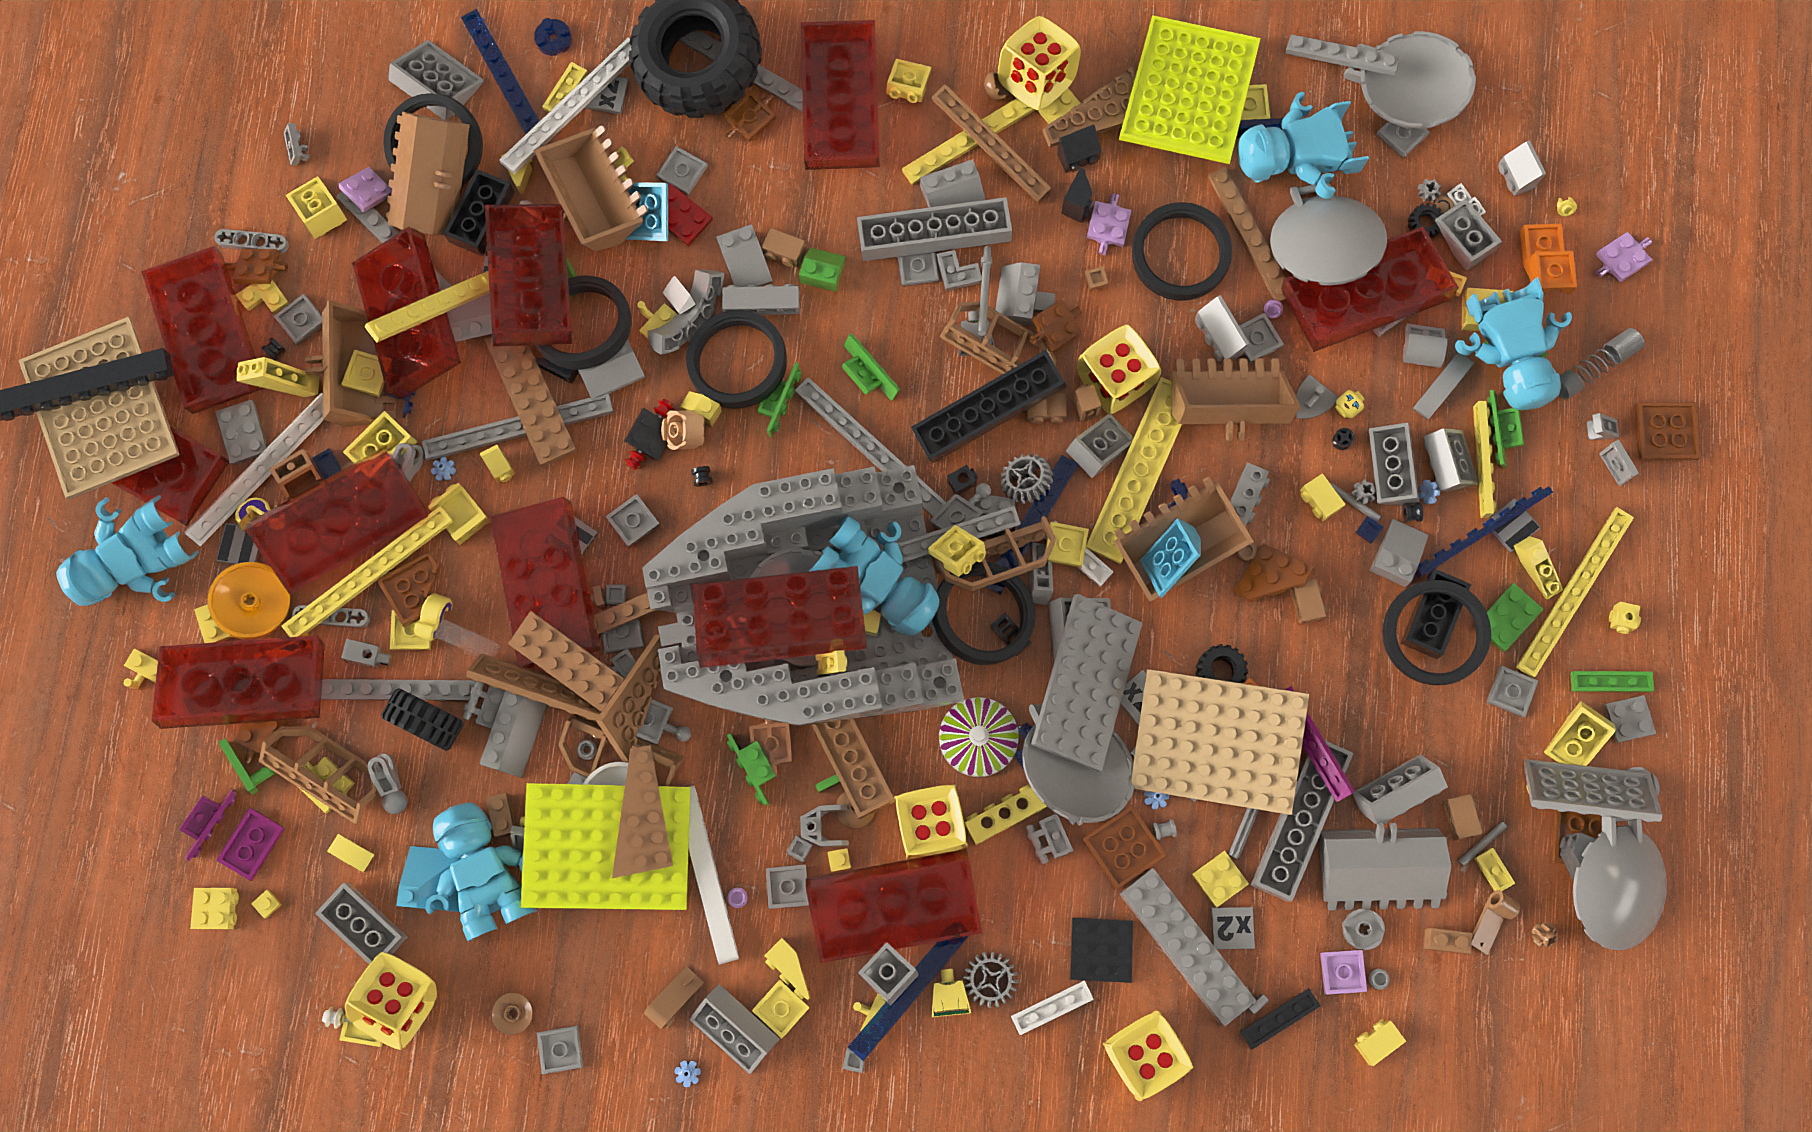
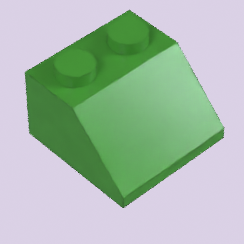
M810 247L804 257L799 273L800 283L837 292L847 257Z

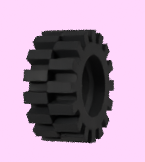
M1422 203L1419 207H1415L1408 218V228L1411 227L1410 233L1415 232L1414 237L1419 235L1420 240H1423L1424 237L1426 240L1435 238L1441 231L1435 220L1444 214L1443 212L1440 213V207L1435 209L1436 205L1433 204L1431 207L1430 203H1426L1425 206ZM1420 217H1430L1433 225L1431 227H1424L1419 221Z

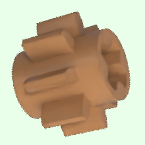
M1544 922L1536 924L1532 929L1533 942L1540 948L1543 945L1545 947L1553 946L1558 940V932L1555 931L1556 927L1550 922L1547 924Z

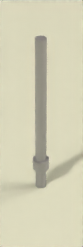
M990 246L984 247V254L981 258L982 283L978 334L980 336L986 334L989 277L993 260Z

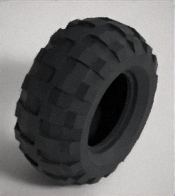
M655 0V3L650 7L646 6L638 17L639 23L634 25L629 41L631 45L629 62L636 82L645 96L654 105H659L665 112L676 116L685 114L688 118H703L705 114L712 113L717 115L726 111L725 107L730 104H737L745 96L744 91L747 87L751 88L758 74V64L762 60L760 34L751 14L738 0ZM694 31H710L722 38L721 49L717 58L705 69L686 73L677 71L669 66V57L674 45L686 34Z

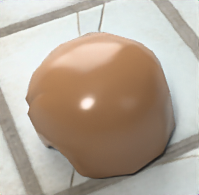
M998 72L989 73L984 82V88L988 96L993 100L1009 97L1010 92L999 82Z

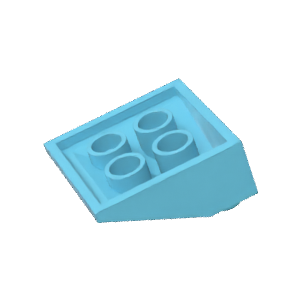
M634 182V185L628 191L630 195L638 191L641 198L635 205L637 209L642 205H646L648 211L642 217L644 222L626 240L668 241V183Z
M1177 518L1140 559L1159 597L1162 598L1200 557L1201 538L1194 526Z
M410 846L399 884L396 906L426 909L425 905L428 898L438 894L436 890L441 874L449 869L452 863L461 858L451 859L437 848ZM455 888L451 896L447 897L451 905L450 910L443 909L444 905L441 900H436L433 904L434 910L460 912L457 889Z

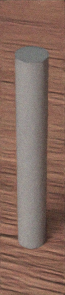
M1331 484L1341 499L1377 522L1381 515L1363 505L1360 501L1355 502L1356 498L1335 484Z
M1501 821L1458 860V863L1464 867L1507 828V825Z

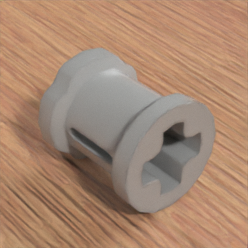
M1173 819L1166 823H1153L1154 835L1157 841L1162 837H1177Z

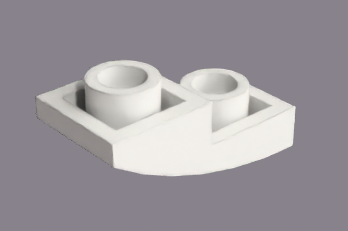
M1462 183L1444 195L1453 201L1454 207L1467 199L1480 216L1486 212L1477 198L1470 196Z

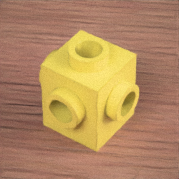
M1624 602L1615 604L1609 615L1610 628L1617 629V632L1622 634H1629V632L1637 629L1641 622V617L1639 616L1640 606Z

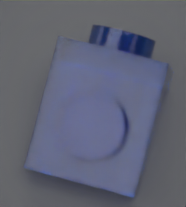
M1179 478L1173 480L1170 488L1174 496L1180 494L1183 500L1187 499L1188 489L1185 483H1181ZM1175 501L1168 505L1169 509L1176 505Z

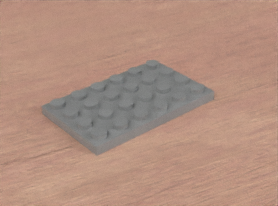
M1525 759L1524 770L1531 807L1555 809L1560 812L1572 811L1580 814H1598L1603 817L1615 816L1628 820L1641 819L1646 822H1661L1663 814L1650 773Z

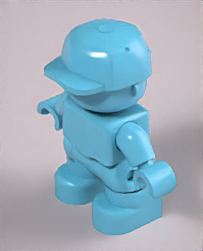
M1299 92L1290 106L1289 113L1282 119V130L1278 127L1265 128L1264 125L1260 124L1249 128L1243 133L1237 146L1239 165L1246 176L1252 178L1255 182L1268 180L1271 175L1280 174L1288 168L1289 173L1297 174L1300 180L1311 185L1317 184L1315 187L1316 193L1321 198L1329 199L1336 190L1334 187L1326 185L1334 177V174L1328 172L1339 170L1344 174L1359 173L1369 157L1352 158L1353 150L1357 143L1356 141L1347 143V140L1353 135V131L1344 132L1342 126V118L1351 104L1350 101L1334 103L1313 116L1302 119L1310 113L1313 106H1302L1300 103L1303 101L1305 93Z
M1538 277L1521 290L1510 293L1509 288L1505 289L1502 293L1505 303L1500 304L1497 292L1478 301L1476 293L1473 294L1466 301V306L1470 316L1474 317L1475 321L1479 324L1480 333L1489 343L1480 344V338L1474 332L1469 338L1472 346H1467L1463 340H1458L1455 344L1457 352L1462 355H1470L1475 352V356L1487 364H1496L1500 368L1509 366L1503 373V384L1506 388L1503 394L1509 405L1514 409H1536L1552 402L1560 392L1559 373H1556L1548 359L1539 356L1554 347L1559 331L1569 325L1572 320V314L1570 312L1564 314L1561 317L1562 323L1555 320V314L1551 312L1546 317L1547 326L1543 329L1544 293Z
M160 495L136 509L134 514L116 533H114L115 522L113 519L121 514L122 510L117 509L114 513L108 512L105 504L109 502V497H105L96 506V514L100 519L94 536L98 546L96 549L90 548L84 551H76L59 566L56 574L62 591L79 606L96 604L110 597L117 588L118 583L120 585L127 584L130 589L136 592H152L157 600L166 602L176 595L174 592L165 593L161 589V585L168 583L169 577L161 578L158 582H155V579L145 576V574L182 565L193 559L199 551L196 550L189 555L185 553L178 541L179 531L168 537L164 529L172 525L173 522H165L155 508V503L161 498Z
M848 515L839 523V531L829 541L842 550L841 553L838 554L827 546L823 549V555L818 562L803 576L818 588H824L829 592L852 598L847 600L837 596L833 602L841 608V613L833 611L827 618L832 622H839L848 614L865 615L882 603L881 614L892 625L893 630L909 636L918 634L932 621L939 606V597L930 583L922 584L910 576L904 577L897 582L903 572V567L901 566L903 557L898 543H895L901 535L900 526L897 522H890L887 530L890 532L891 537L886 536L884 532L876 536L877 541L884 545V551H881L875 540L871 537H866L865 532L860 529V523Z
M469 802L454 805L434 819L433 834L435 842L438 843V848L451 859H461L452 863L450 868L441 874L436 890L438 894L428 898L425 905L428 914L434 912L433 904L436 900L443 902V909L450 910L451 905L447 897L451 896L456 888L461 914L460 921L463 925V932L467 942L473 941L475 937L498 929L491 913L501 910L505 924H509L511 921L527 914L538 912L536 908H521L522 884L509 872L506 866L517 867L519 865L522 871V852L509 845L483 849L491 841L492 825L483 809L475 803Z

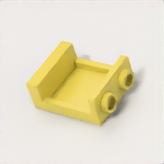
M459 483L450 485L443 495L435 497L431 500V504L428 505L432 512L439 506H442L450 516L453 523L446 529L459 545L490 522L488 517Z

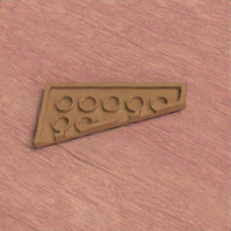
M1133 67L1127 69L1121 76H1117L1108 85H1104L1078 106H1074L1068 113L1044 127L1043 134L1049 148L1057 146L1059 138L1093 124L1097 134L1122 127L1136 77Z
M660 635L653 637L596 719L623 762H629L630 749L637 743L636 734L638 728L643 726L652 700L650 697L652 689H656L658 684L656 678L658 672L661 671L658 649H662Z
M651 745L630 749L612 878L673 866Z

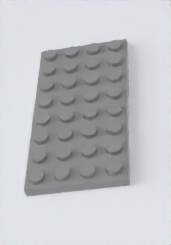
M1075 594L1073 596L1031 745L1097 772L1102 771L1142 622L1082 595Z

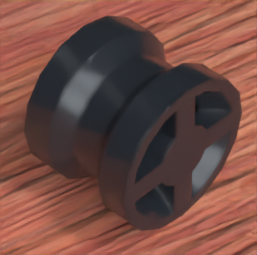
M272 337L267 345L261 347L275 361L280 353L286 351Z
M1348 428L1339 429L1332 438L1333 446L1338 450H1346L1354 441V433Z
M700 466L691 470V474L694 476V486H707L713 482L709 475L711 471L709 466Z
M1420 502L1414 505L1409 503L1403 504V519L1405 523L1411 522V520L1417 522L1423 520V507Z

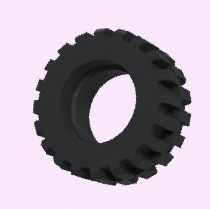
M400 688L394 690L381 714L382 719L445 751L451 749L463 727L461 719Z

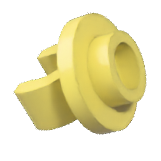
M1568 197V200L1565 201L1559 198L1557 211L1561 216H1569L1576 211L1577 204L1571 197Z

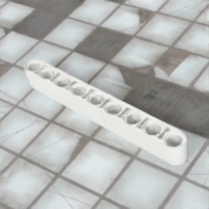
M692 785L688 786L691 787L689 852L716 957L720 965L738 960L739 954L695 786Z

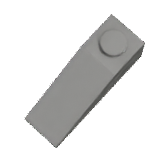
M1031 544L1030 563L1043 558L1046 544ZM1047 561L1043 567L1029 571L1028 590L1034 604L1048 605L1052 596L1053 575L1052 562Z

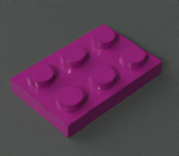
M249 808L216 861L246 879L253 881L285 828L256 810Z

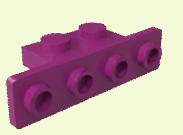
M233 788L230 789L221 804L202 795L180 826V831L196 839L185 855L186 860L190 861L192 857L196 858L202 849L199 846L203 840L207 841L213 833L211 829L214 824L221 822L225 816L223 811L227 805L231 807L236 800V791Z

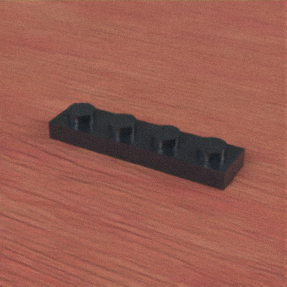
M1307 988L1239 1032L1250 1050H1253L1319 1008L1320 1004L1311 990Z

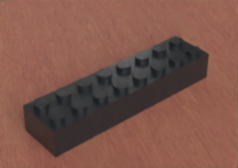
M1044 350L913 425L911 428L928 460L931 463H935L1065 389L1067 386L1047 350Z

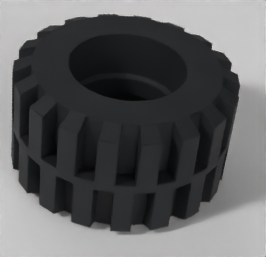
M1218 644V646H1212L1202 654L1196 664L1197 671L1195 674L1198 677L1216 679L1211 672V664L1215 660H1223L1232 668V677L1228 681L1244 683L1247 679L1248 669L1246 666L1248 663L1247 660L1244 661L1243 658L1245 656L1243 653L1239 654V649L1236 647L1232 649L1231 645L1223 646V644Z

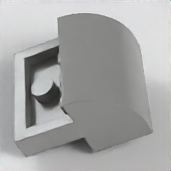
M1407 323L1405 327V344L1403 346V362L1441 368L1447 350L1448 339L1445 338V329Z

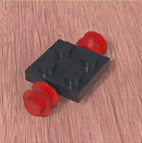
M662 399V401L657 400L659 407L653 408L655 414L645 408L641 409L624 439L625 443L637 449L636 451H629L630 459L625 458L626 465L633 470H637V468L642 469L640 466L641 461L646 462L643 454L656 461L659 460L668 444L667 440H663L661 432L663 418L668 417L669 414L667 413L670 410H675L672 407L673 403L666 399Z

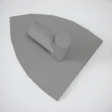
M1309 374L1299 387L1296 395L1301 406L1300 410L1296 412V419H1309L1327 412L1339 397Z

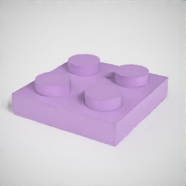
M370 167L339 183V189L363 213L385 201L387 195H392V189Z
M1362 950L1320 953L1325 994L1367 992Z

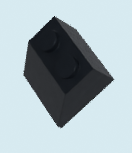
M1094 124L1059 138L1057 155L1066 173L1078 171L1084 165H1093L1099 161L1101 148Z
M1081 167L1064 197L1061 214L1080 223L1084 217L1088 218L1093 204V200H1091L1093 192L1085 170Z

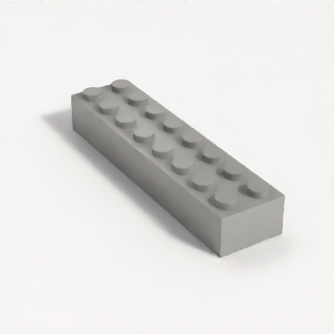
M1007 197L857 217L863 261L1012 241V226Z
M1325 740L1343 772L1346 773L1353 753ZM1305 753L1298 770L1292 815L1280 813L1251 882V886L1286 902L1293 901L1334 802L1333 795L1307 753Z
M1154 868L1150 869L1119 894L1221 1026L1225 1027L1256 1002L1253 995Z

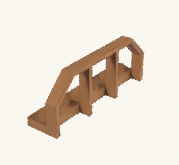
M980 301L961 302L956 306L950 321L941 332L940 338L1001 374L1022 364L1017 359L1024 342L1027 340L1031 343L1030 337L1034 336L1035 333L988 306L987 317L991 321L984 338L981 339L954 323L959 312H980ZM996 322L1020 336L1013 357L988 343ZM1042 339L1034 344L1041 352L1047 350L1056 366L1057 360L1047 344Z
M1043 516L1039 523L1010 532L1008 528L1005 529L1004 535L984 541L986 553L985 558L980 564L987 577L985 579L972 583L948 573L950 571L944 568L943 562L935 558V569L938 574H943L945 581L974 591L1045 566L1056 543V537L1046 516ZM1048 535L1050 543L1043 558L1026 564L1019 548L1026 545V543L1040 541ZM1012 549L1020 566L992 575L985 559L991 555L1003 554Z
M573 714L566 720L558 745L570 770L588 777L599 767L607 741L610 743L597 721L588 720L583 716ZM571 726L577 731H585L591 734L592 737L601 739L591 770L576 763L566 743ZM636 737L638 739L637 743L631 749L651 745L653 762L661 763L665 768L671 769L664 785L671 787L676 770L682 765L684 756Z
M281 726L262 743L260 763L354 824L361 820L364 807L377 796L378 790L371 780L367 767L368 763L311 726ZM282 736H309L318 742L316 746L296 762L270 746ZM325 747L347 761L326 781L303 768L307 762ZM354 766L369 775L371 791L359 802L354 801L342 791L332 786Z

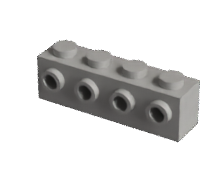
M768 284L765 287L729 285L723 287L722 309L723 312L745 310L759 315L800 314L799 286L793 284H786L784 286Z
M1248 462L1243 469L1230 500L1231 505L1245 527L1247 523L1251 524L1255 515L1252 510L1254 506L1259 505L1262 499V495H1259L1261 489H1266L1270 480L1267 478L1269 471Z

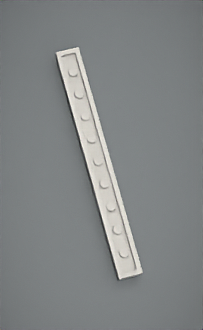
M627 38L515 144L500 159V163L513 174L518 172L535 155L533 150L545 146L630 64V38Z
M320 393L184 532L188 537L201 546L272 474L269 468L286 459L324 420L323 393Z

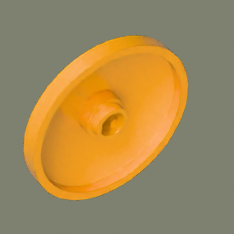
M243 562L228 567L215 578L208 593V609L215 624L226 634L247 640L262 638L277 630L285 621L291 603L290 592L284 578L273 568L257 562Z

